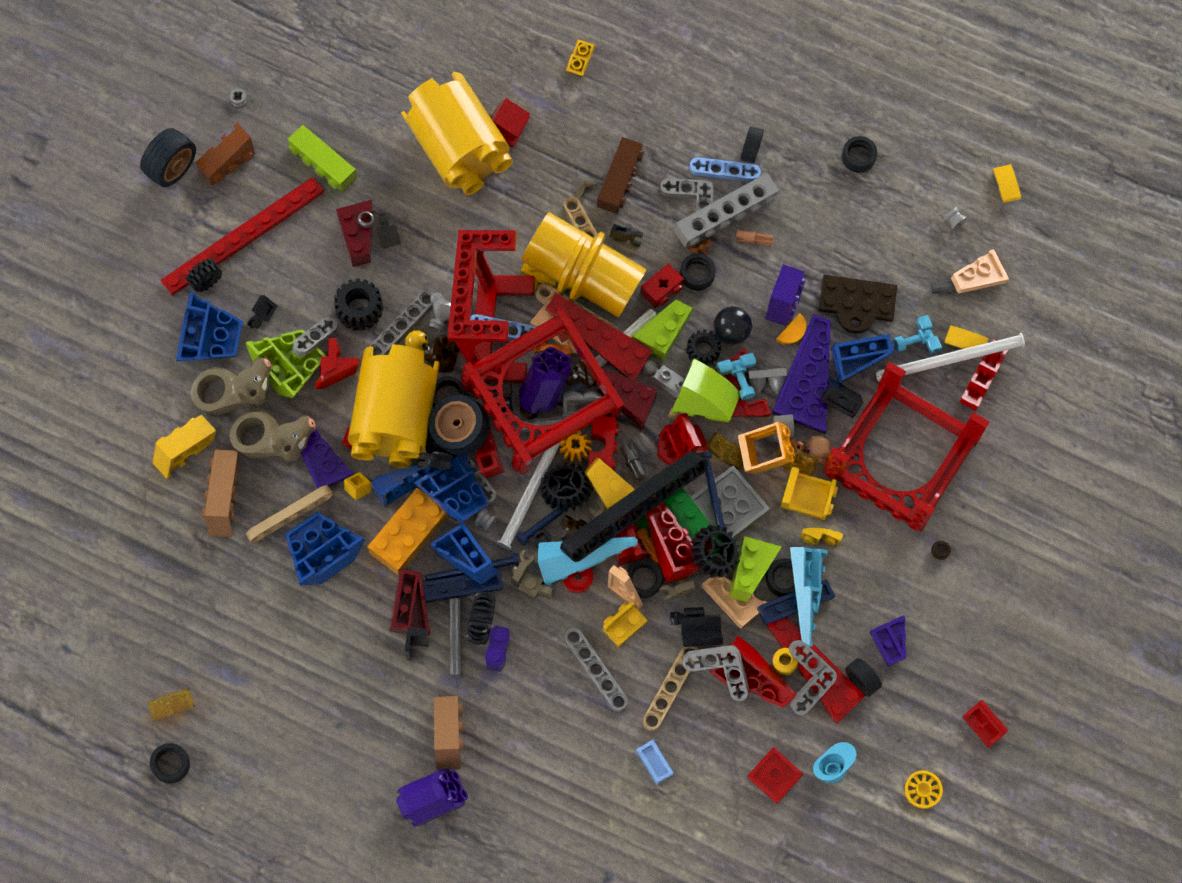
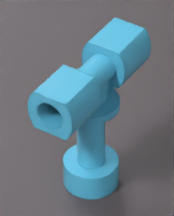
M928 315L917 319L918 335L905 339L902 336L893 338L894 347L897 352L904 351L907 345L920 342L922 345L926 344L930 355L939 353L942 349L938 337L934 336L931 331L933 325Z
M753 352L742 355L739 360L733 362L728 359L716 364L717 372L723 376L731 373L732 376H737L741 387L739 391L741 400H747L756 395L753 387L748 386L744 376L747 368L756 365Z

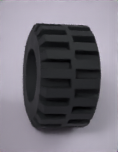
M356 278L354 282L351 279L348 280V284L343 283L341 285L342 289L338 288L336 291L337 295L334 297L336 314L340 322L349 329L352 326L353 330H358V328L366 330L365 327L367 326L369 328L373 327L372 323L379 321L378 317L381 318L383 310L379 289L375 288V284L372 282L368 284L366 279L362 282L360 278ZM360 298L369 301L368 306L363 310L355 311L348 307L355 299Z

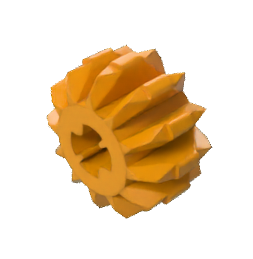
M578 431L577 434H573L560 442V453L564 454V459L570 457L571 463L574 462V459H577L580 463L582 458H588L587 453L592 451V448L589 447L592 442L587 440V434L581 436V431Z

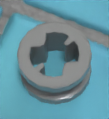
M235 89L230 93L232 105L243 107L247 103L246 93L242 89ZM236 96H239V97L241 96L242 99L239 100V101H238V99H237V101H236L235 97H236Z

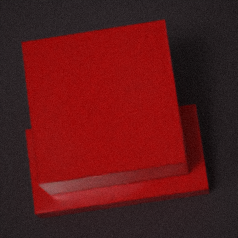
M507 98L495 108L491 119L511 148L515 146L526 126L530 113Z
M630 525L613 537H635L637 539L636 547L631 546L623 550L621 554H614L618 567L647 558V549H644L641 539L639 540L636 536V532L639 530L638 525Z

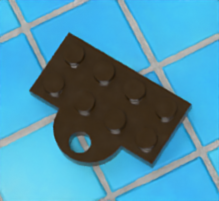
M824 274L819 311L837 314L838 323L847 332L853 334L863 333L870 329L874 319L893 322L897 285ZM857 320L860 326L853 327L850 321Z

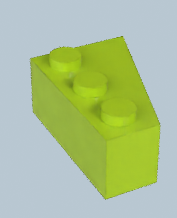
M675 300L637 331L632 338L653 350L651 355L664 362L690 320L693 308Z
M744 536L740 543L741 547L738 552L742 553L741 556L737 557L740 562L736 564L737 568L733 573L728 598L748 602L782 546Z

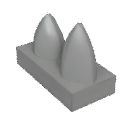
M787 368L749 370L746 373L751 386L757 393L763 390L766 377H768L771 389L776 395H779L785 383Z

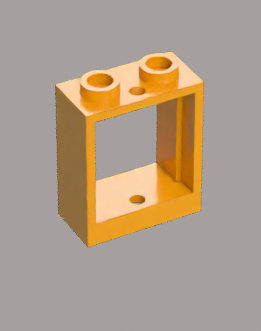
M775 422L738 435L745 472L755 475L794 462V449L790 443V430L787 425ZM778 433L782 457L759 464L754 441Z

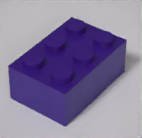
M782 265L770 297L765 319L787 326L788 320H793L806 279H803L804 271Z

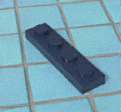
M496 570L498 574L482 585L467 575L423 582L426 603L476 595L477 592L504 590L501 570Z
M827 579L821 581L823 586L820 604L835 598V594ZM796 592L757 607L765 626L798 613Z

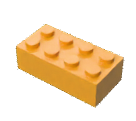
M416 488L367 546L369 554L398 575L401 569L408 567L447 520L448 514L437 506L424 492Z

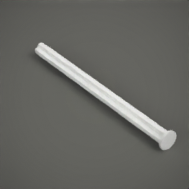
M1019 333L1018 336L898 365V367L905 370V375L1020 346L1024 348L1025 341L1023 334ZM885 369L876 371V378L879 382Z
M560 442L544 452L501 540L497 541L500 547L511 550L512 547L510 545L541 485V478H544V474L547 472L560 446Z

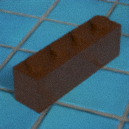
M624 137L621 138L597 199L598 208L618 214L620 208H624L627 199L625 194L626 192L630 193L633 184L631 179L636 177L639 169L637 167L638 161L642 162L645 151H642V143Z

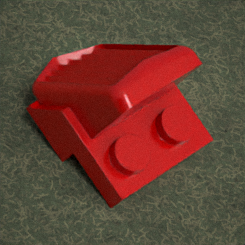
M329 338L327 356H321L319 379L315 382L316 389H324L354 375L358 371L359 358H339L340 345H337V338Z
M687 413L680 414L673 424L665 425L658 434L660 440L658 441L657 456L667 465H671L689 451H695L698 454L709 451V446L701 428L697 424L692 425Z

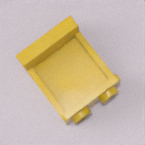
M792 467L780 508L825 521L826 516L832 513L834 504L830 502L832 497L836 498L838 487L835 486L837 480L833 479L830 482L799 473V468Z

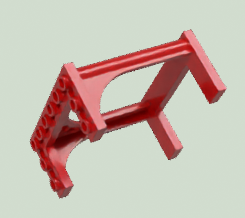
M458 230L447 339L448 341L456 342L466 363L470 361L474 364L491 354L493 342H507L508 321L470 320L475 276L478 280L475 314L495 318L497 295L534 296V276L493 275L484 255V251H516V230ZM513 362L504 375L503 383H523L527 375V363ZM500 368L496 370L498 375L501 373ZM487 377L484 379V382H498V380L494 377Z
M563 308L556 311L555 317L474 364L469 361L463 365L461 377L463 389L465 392L469 391L471 396L475 395L477 399L481 398L484 403L482 405L487 415L491 414L494 419L493 424L497 431L501 430L505 436L503 437L505 444L508 448L512 447L514 452L511 465L521 475L527 473L531 462L549 448L605 415L618 419L624 407V402ZM555 336H558L561 343L569 339L601 388L604 396L552 425L536 426L520 420L510 411L503 397L502 383L507 369L516 359ZM498 368L501 369V373L499 375L496 373V370ZM494 377L498 380V384L496 386H488L484 379ZM489 391H497L498 397H493L494 394ZM505 408L507 411L503 413L501 409ZM513 422L517 423L519 426L516 429V432L514 431V425L511 426V423ZM523 428H527L530 431V437L526 441H522L519 437V433ZM536 430L540 431L541 434H540V435H536L537 438L534 439V436H535L534 431H536Z
M889 361L877 387L878 390L840 448L833 447L823 472L828 478L841 482L844 488L857 492L862 499L872 501L880 510H886L895 519L908 523L911 529L922 532L933 514L938 501L972 447H976L990 421L973 412L965 425L902 387L900 384L906 371ZM892 398L958 436V439L933 478L924 486L911 491H896L884 487L870 475L864 463L863 448L865 441ZM855 454L859 457V460H850L851 458L854 459ZM852 465H858L861 467V471L857 474H852L848 471V468ZM865 476L867 478V481L865 482L864 479H860V477ZM916 494H922L923 496L917 498ZM893 496L899 497V499H900L899 502H898L896 499H893L892 497H893ZM909 496L914 502L913 508L905 506L904 497Z

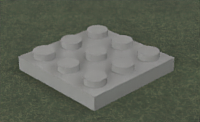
M734 466L714 479L724 524L727 527V533L733 532L732 538H735L770 511V508ZM706 485L694 494L691 499L710 524L716 526L708 485Z

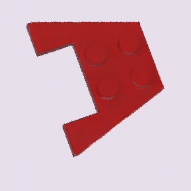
M746 348L740 350L734 357H730V361L739 360L740 356L748 354ZM731 373L723 375L738 391L741 390L736 376H732ZM739 396L732 417H769L771 412L765 398L746 404L745 400H741Z

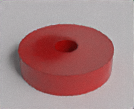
M588 568L584 571H577L568 575V578L562 580L563 585L573 593L587 591L593 583L592 569ZM578 574L581 576V579L576 580L574 576Z

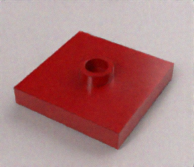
M773 747L747 775V778L777 805L804 774Z

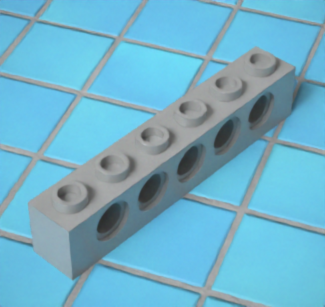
M766 173L676 222L673 231L684 247L694 246L701 241V238L705 236L709 238L716 233V230L720 228L723 230L730 226L732 221H740L748 212L754 213L761 208V205L765 203L768 205L775 201L779 189L769 174ZM754 193H758L761 197H756ZM739 201H743L746 205H741ZM723 209L729 210L731 214L725 213ZM708 218H713L716 222H711ZM693 226H698L700 231L695 230Z

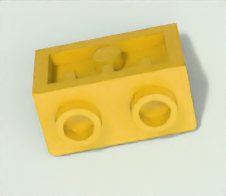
M633 601L629 604L627 602L622 604L618 609L619 612L614 617L610 615L603 622V632L618 648L648 622L635 607Z

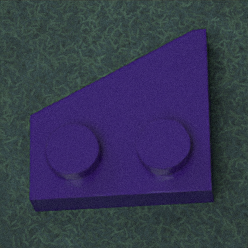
M904 615L869 632L887 667L906 659V619Z

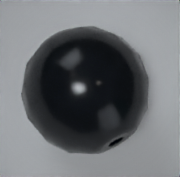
M736 306L723 308L717 313L713 324L718 338L722 342L731 345L744 342L750 336L753 327L751 317L747 311Z

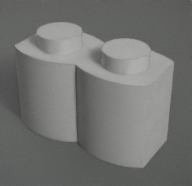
M567 391L563 393V412L572 415L602 396L595 391H588L583 394L577 391Z

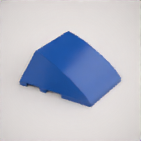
M190 291L176 351V362L236 357L243 321L223 309L220 310L210 304L211 302L208 300L205 301L196 296V293Z
M459 455L447 465L414 482L445 513L460 522L467 520L489 505L481 484L477 483L474 476L475 469L469 464L467 459L469 455Z
M316 512L285 534L300 586L322 584L354 562L365 541L363 537L353 534L347 528L344 529L337 525L335 521L319 512Z

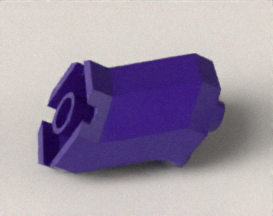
M547 347L532 357V364L519 389L520 407L530 413H537V410H542V413H548L558 405V398L571 373L570 356L553 347Z
M439 769L426 777L399 788L397 793H400V796L397 797L396 802L402 816L406 820L409 818L413 820L411 824L415 827L424 825L464 806L465 800L468 799V794L463 789L460 776L455 770Z

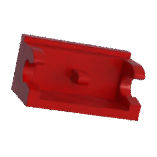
M983 700L962 716L988 748L1008 732V729Z

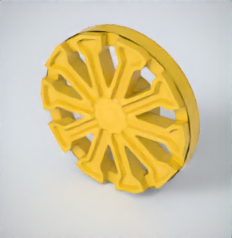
M922 770L914 772L906 780L904 791L909 803L917 808L927 809L935 806L940 801L943 788L941 781L935 774ZM918 775L922 776V781H920ZM927 775L930 776V780L928 782L926 781ZM911 779H914L917 784L912 783ZM936 781L937 785L931 786V783ZM908 786L914 788V790H908ZM937 789L939 790V793L937 794L935 792H932V790ZM912 794H917L913 799L910 797ZM930 796L936 798V800L932 801ZM919 797H921L920 804L916 803ZM925 798L928 801L929 805H925Z

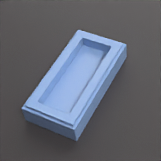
M654 740L636 749L637 754L656 785L674 775Z

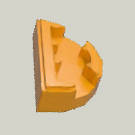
M801 313L776 338V342L785 345L797 344L802 340L806 333L807 324Z

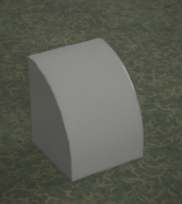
M793 414L774 416L772 424L780 422L787 425L790 430L789 439H794ZM778 433L773 434L774 442H778Z

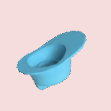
M847 742L834 744L814 763L813 772L815 776L824 780L826 784L842 781L846 776L847 770L856 760V749Z

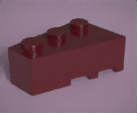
M372 199L336 209L340 228L353 267L371 262L373 225L369 228L360 226L358 216L365 211L373 214ZM367 216L361 218L365 223L371 222V219Z
M604 369L603 371L624 402L621 412L628 419L637 423L643 430L655 402L657 388ZM597 385V392L604 396L601 388Z
M401 569L398 574L389 632L407 634V627L427 629L428 635H430L421 573Z

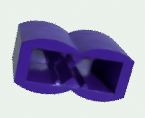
M494 626L490 632V646L485 656L486 667L488 670L501 672L506 663V651L510 644V633L508 628Z

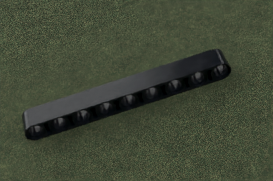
M689 451L567 537L561 543V551L572 561H581L702 475L708 469L709 462L697 452Z

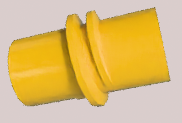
M551 212L547 213L521 258L522 262L558 282L557 293L563 294L570 289L569 300L574 302L582 296L618 318L647 270L645 267L603 243L604 232L600 231L595 237H592Z

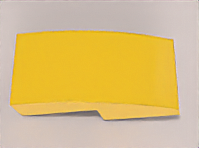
M578 39L566 72L583 77L595 49V44Z
M1012 165L993 168L1003 203L1021 199Z
M950 325L944 343L960 349H966L986 344L989 338Z
M804 528L800 538L810 545H818L820 539H822L828 545L839 546L844 534L825 528Z

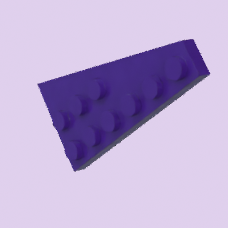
M813 314L772 414L777 416L793 414L795 423L826 434L827 404L821 401V396L828 387L831 320Z

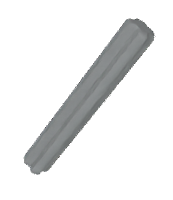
M458 598L450 599V674L452 676L461 674L460 599Z

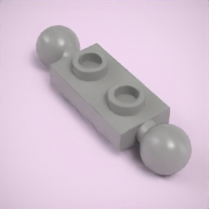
M647 360L642 368L643 372L647 375H654L652 382L677 398L685 379L663 365L658 369L654 361Z

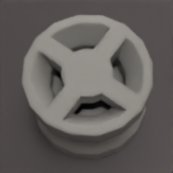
M955 207L943 219L951 224L950 227L953 230H956L965 223L967 217L960 213L958 207Z
M484 508L477 516L474 525L483 527L484 531L488 533L496 523L498 516L495 514L491 515Z

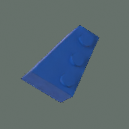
M890 334L834 344L831 348L838 382L843 383L890 357L894 352Z
M461 523L431 543L437 556L481 585L498 574L492 562L464 523Z

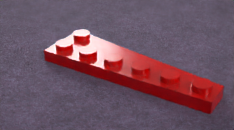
M555 293L546 307V311L555 317L556 311L563 308L587 346L594 349L623 376L636 380L653 350Z
M787 617L767 625V628L782 648H789L793 641H802L801 631ZM813 644V647L810 648L833 668L837 674L834 684L820 698L822 705L837 724L865 695ZM797 646L795 648L802 656L805 657L807 655L801 650V647ZM811 658L808 661L809 668L817 666V658ZM798 662L797 668L802 677L808 682L813 675ZM824 672L825 678L829 679V673ZM819 680L816 681V682L819 683L822 687L824 686V684L821 683L822 681H819ZM816 685L810 687L815 694L818 693Z

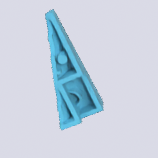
M635 537L612 538L579 562L572 561L561 551L560 546L563 541L539 543L538 564L545 585L551 586L553 582L560 579L564 580L570 574L577 571L581 572L605 561L609 556L621 554L623 550L631 546L636 547L637 539Z
M790 547L801 639L809 647H813L812 631L816 629L813 619L814 614H817L819 610L823 586L821 584V573L825 572V566H822L823 557L828 554V550Z

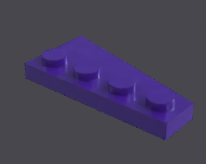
M315 429L310 434L306 448L301 452V455L317 489L324 485L333 486L354 475L342 459L333 451L327 441L322 438L317 429Z

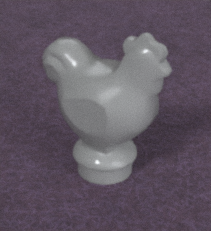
M435 292L430 298L433 304L432 312L435 319L429 321L428 327L433 331L442 333L446 328L444 323L449 322L451 302L446 301L441 293Z

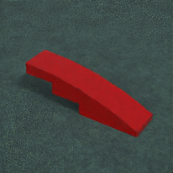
M1008 350L983 356L959 403L975 411L977 410Z

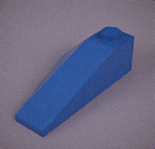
M447 457L389 472L385 475H379L371 483L372 490L383 506L387 507L418 487L414 483L415 481L447 465L449 461Z

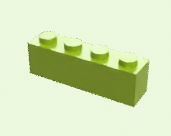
M304 125L287 139L289 150L294 155L298 154L307 166L311 165L318 176L321 178L325 177L334 189L338 188L342 192L357 178L356 169Z

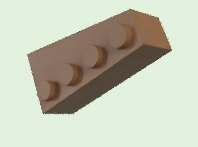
M214 450V457H210V469L212 470L207 475L209 489L205 490L204 499L206 506L202 508V518H205L209 536H233L230 521H234L235 516L233 502H236L237 496L236 486L234 485H238L240 465L238 451Z

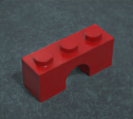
M603 416L593 422L591 440L601 441L605 448L599 452L590 451L588 467L596 458H600L615 471L616 460H612L613 453L617 454L618 442H614V436L619 434V424H616V417Z
M491 428L489 429L490 432L486 442L479 450H476L478 455L475 456L480 473L486 479L505 472Z

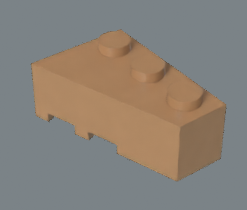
M458 696L434 697V750L437 770L461 769L460 751H464L463 738L460 739V733H463V721H459V716H463L462 703L458 704Z

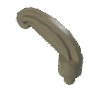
M586 180L577 186L575 198L581 204L583 203L581 197L585 189L597 186L596 182Z

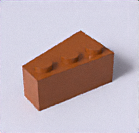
M238 122L233 125L235 129L228 136L224 134L221 137L223 141L216 148L211 147L195 162L198 171L211 186L221 182L227 174L236 171L241 164L250 161L255 155L251 137Z

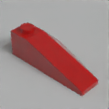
M662 502L646 514V519L660 568L668 583L690 576L697 571L699 565H692L695 558L690 557L693 551L689 550V548L693 544L690 542L692 539L688 535L689 532L678 524L676 517Z
M737 636L728 645L735 646L740 651L749 692L782 708L796 696V693L778 673L741 637ZM731 653L727 654V656H730L731 659L734 658V656H732ZM723 667L710 670L711 674L728 685ZM738 670L730 671L731 676H740V672Z

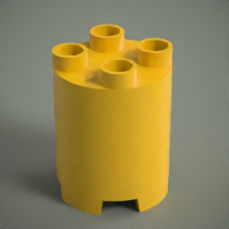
M453 72L451 75L454 81L439 86L431 78L417 87L408 96L412 108L408 115L405 111L401 112V115L446 186L452 189L461 188L465 195H472L483 187L484 182L482 179L493 171L494 173H501L507 170L513 164V160L508 154V143L465 77L461 73Z
M392 344L389 355L373 356V347L371 346L363 351L348 435V442L352 445L351 456L353 458L371 461L374 459V455L389 457V465L404 469L412 466L413 458H418L425 453L429 431L428 421L433 407L439 361H435L432 368L424 363V351L403 345Z

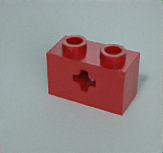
M668 263L641 285L640 294L656 309L659 305L663 306L666 304L672 294L676 295L682 290L684 278Z

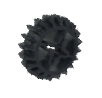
M566 462L564 466H560L557 463V468L555 469L550 467V472H545V478H541L540 485L541 497L546 505L550 504V508H557L559 512L562 509L568 512L569 508L575 511L576 506L582 508V502L587 503L592 490V484L584 473L586 470H582L580 465L575 467L574 463L568 466ZM577 481H579V482L581 483V486H580L579 489L576 488V482H577ZM553 485L556 487L555 494L551 491Z
M720 525L703 527L700 529V532L695 533V538L690 541L693 544L689 548V550L693 551L690 557L695 558L692 565L698 564L697 571L704 570L703 575L705 576L709 574L711 578L727 576L737 568L736 564L740 562L737 557L741 556L742 553L738 552L737 549L741 545H736L738 538H732L733 532L727 533V527L722 529ZM720 548V550H718L716 554L714 553L711 555V553L714 552V549L716 550ZM707 559L712 560L714 564H717L718 566L713 565Z
M477 592L473 601L467 639L468 642L476 645H485L489 639L496 604V597L494 594H490V592Z

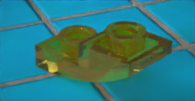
M719 432L713 433L705 448L726 464L740 470L743 465L740 446L736 443L731 444Z
M780 446L778 447L776 458L782 457ZM794 449V462L781 466L788 471H791L792 467L799 468L800 472L811 477L815 474L818 458Z
M189 688L147 702L153 721L195 707Z

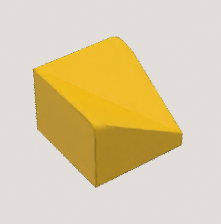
M358 472L344 479V490L353 499L358 500L371 493V482L361 472Z

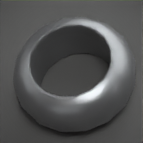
M365 211L358 216V223L364 228L371 227L375 222V217L370 212ZM367 216L371 219V222L365 223L361 218Z

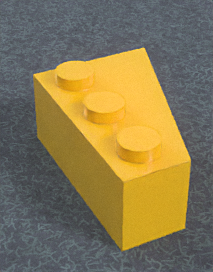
M203 415L191 418L183 427H177L167 437H161L157 440L153 457L154 466L168 479L172 476L170 472L178 465L182 468L186 464L184 460L192 454L196 456L215 440V428Z
M596 458L584 472L606 509L635 490L600 458Z

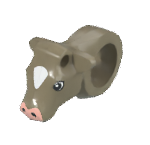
M259 357L250 367L241 371L237 376L225 368L216 367L208 369L199 374L193 382L191 389L192 401L200 410L212 416L224 415L244 404H249L254 408L260 407L266 400L265 395L269 389V374L272 370V365L268 359ZM215 381H224V395L217 402L207 404L205 402L206 389Z
M254 411L245 413L235 421L230 430V442L236 451L247 459L279 456L289 463L298 460L300 453L306 448L310 434L316 429V425L312 418L301 416L294 422L279 426L270 414ZM255 425H264L265 432L262 439L254 445H244L243 439L248 429Z

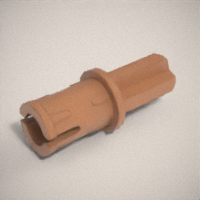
M737 230L736 242L751 243L753 246L754 244L772 246L773 236L759 234L756 231Z

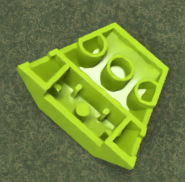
M303 329L284 333L275 338L269 339L266 337L261 341L246 342L253 363L259 357L270 361L272 370L269 374V384L278 395L294 398L320 366L321 356H326L319 347L305 357H299L293 353L294 341L305 333Z
M693 358L671 413L683 412L688 413V416L692 417L694 414L705 416L706 419L729 423L740 396L739 391L718 372Z

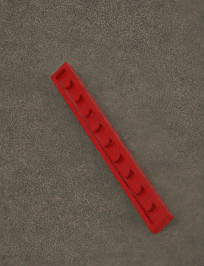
M311 177L162 278L161 283L171 296H174L190 285L186 280V275L189 274L188 271L192 270L194 265H198V262L202 263L204 259L210 258L217 265L221 264L324 193L323 188L314 177Z

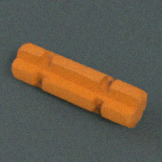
M645 528L636 532L637 538L641 539L642 546L645 550L647 549L648 555H651L650 559L658 564L652 538L648 537L649 534Z

